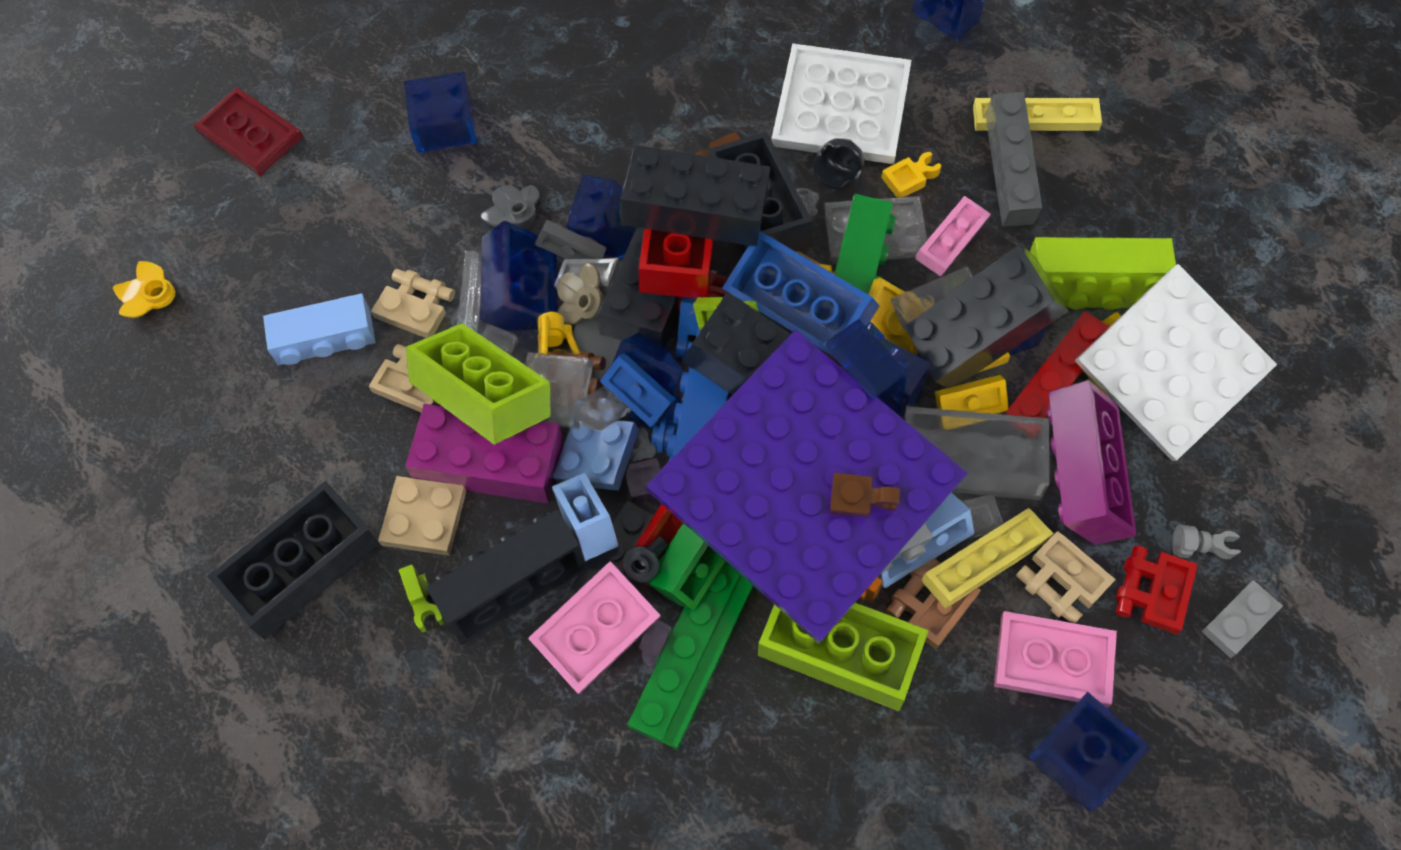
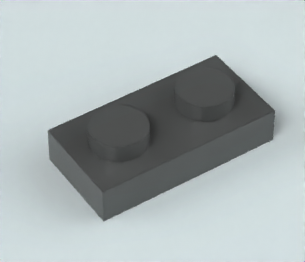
M546 220L535 245L565 259H602L607 248L598 244L593 238L583 237L570 231L565 225L553 223L549 220Z

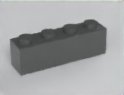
M1024 92L992 94L985 114L1002 227L1033 225L1042 210L1025 94Z

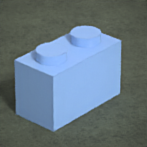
M585 473L552 486L561 515L578 541L585 561L619 546L610 516Z

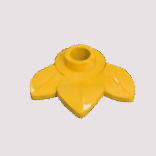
M147 261L138 262L136 268L137 279L113 286L116 296L124 303L119 310V314L128 318L140 317L151 309L166 307L175 297V288L168 280H165L163 269Z

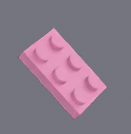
M610 561L528 639L569 685L580 694L644 634L661 615Z
M1003 611L1000 620L994 687L1108 708L1112 705L1117 631Z

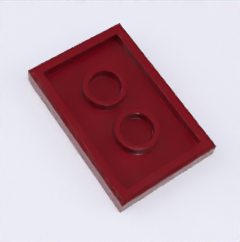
M238 87L193 125L197 133L259 176L303 137L300 129Z

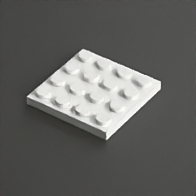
M792 44L772 135L774 147L818 153L820 148L831 139L844 138L851 139L860 147L865 160L894 164L911 60Z
M1179 264L1169 270L1075 360L1172 461H1177L1277 365Z

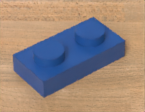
M625 353L618 356L600 380L604 386L650 427L658 423L676 400Z

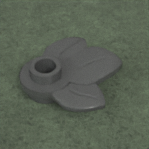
M510 185L498 187L492 194V200L495 205L481 213L483 221L491 226L499 227L509 224L517 230L527 229L536 221L537 211L535 205L540 200V193L533 185H529L521 191Z

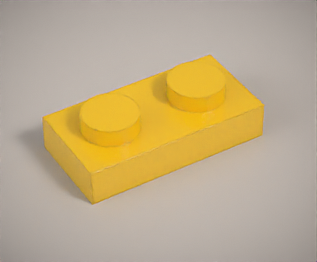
M1001 375L935 391L938 419L943 427L1008 410L1006 380Z

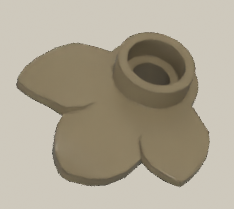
M589 262L583 265L579 275L565 273L558 279L557 292L559 298L564 302L557 313L563 316L564 323L576 325L583 318L588 320L598 318V312L605 299V295L599 289L600 274L597 268Z

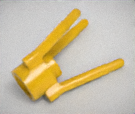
M546 312L538 317L539 334L536 373H544V365L540 362L541 353L543 355L548 353V347L559 346L562 344L563 339L566 338L573 354L579 355L580 350L573 336L572 325L564 324V318L561 314Z

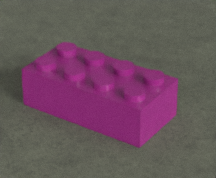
M1089 380L1049 392L1050 406L1047 407V415L1050 423L1053 425L1054 437L1051 438V448L1057 459L1058 470L1055 471L1054 477L1061 494L1062 503L1058 506V512L1062 523L1094 545L1137 536L1118 405Z
M423 404L405 467L414 479L463 485L466 491L549 504L552 486L555 481L553 475L562 452L564 439L559 424L541 421L494 445L444 407Z

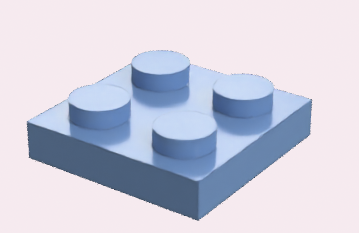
M574 417L553 479L559 484L585 473L593 488L619 491L639 428L634 422Z

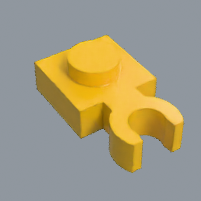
M926 152L919 157L916 163H913L908 157L884 169L881 178L898 200L925 187L927 179H933L940 174L942 165L939 163L932 167L927 166L926 164L931 162L932 153Z

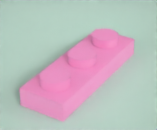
M964 196L920 248L915 259L942 277L991 214Z

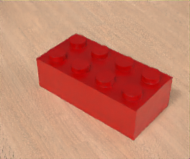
M644 229L639 262V292L691 298L707 297L713 239Z

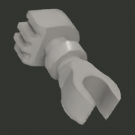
M1179 524L1173 533V554L1175 557L1188 559L1195 551L1200 553H1207L1209 551L1222 559H1231L1241 551L1228 549L1224 541L1234 542L1240 536L1232 531L1210 535L1207 531L1198 532L1195 526Z

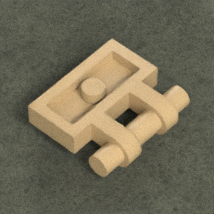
M395 269L392 273V280L400 283L401 286L398 290L389 286L385 287L371 310L373 318L425 338L433 336L446 315L444 307L439 306L438 303L441 299L451 302L455 296V290L446 287L445 283L433 279L429 281L421 278L419 273L412 270L405 272ZM416 289L427 293L424 300L413 296Z
M397 344L393 349V356L400 360L398 363L385 359L369 385L370 390L377 395L419 412L422 411L423 404L437 405L436 401L409 382L406 347Z
M1059 531L1032 558L1042 569L1035 574L1025 565L1016 574L1026 584L1025 589L1033 596L1037 594L1052 607L1050 611L1058 618L1062 616L1069 623L1074 624L1083 614L1072 604L1078 599L1089 609L1116 580ZM1050 577L1054 578L1068 590L1063 597L1046 583Z

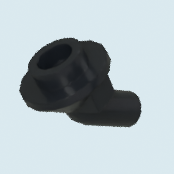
M658 537L648 547L637 545L629 549L623 559L624 571L631 579L638 582H647L653 579L659 569L657 557L668 548V544L663 538Z

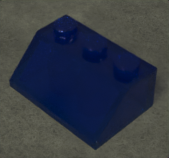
M505 220L481 237L480 321L505 331L538 329L537 319L540 315L546 312H557V289L554 287L557 279L556 254L535 245L539 235Z

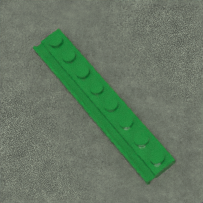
M725 561L695 610L692 611L684 607L627 724L629 729L661 744L664 743L678 751L754 588L728 562Z

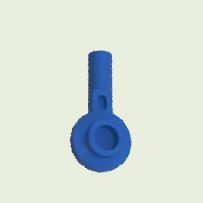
M675 395L672 396L676 400L663 415L664 419H662L661 425H654L652 445L657 446V453L663 454L664 451H667L670 434L675 435L674 412L676 403H680L679 397Z

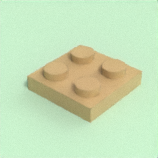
M396 476L378 539L381 546L450 556L466 495L465 487L463 485Z

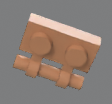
M934 558L911 572L912 578L903 589H897L891 597L893 602L885 611L888 615L897 619L904 611L910 612L914 616L908 623L929 630L925 642L937 650L977 598L981 590L979 588L975 589L946 609L932 593L924 603L915 598L923 586L926 587L921 581L924 574L940 564Z

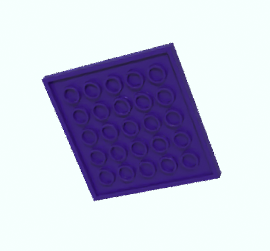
M795 330L646 485V490L819 644L968 473L799 331ZM842 473L873 477L872 488H899L900 500L897 509L884 510L870 507L868 518L829 514L833 474Z

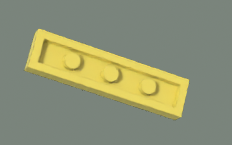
M975 98L973 104L975 131H988L985 113L991 98ZM1025 98L1030 131H1099L1102 125L1099 98Z
M1028 508L926 572L921 581L946 609L1044 545L1054 533Z

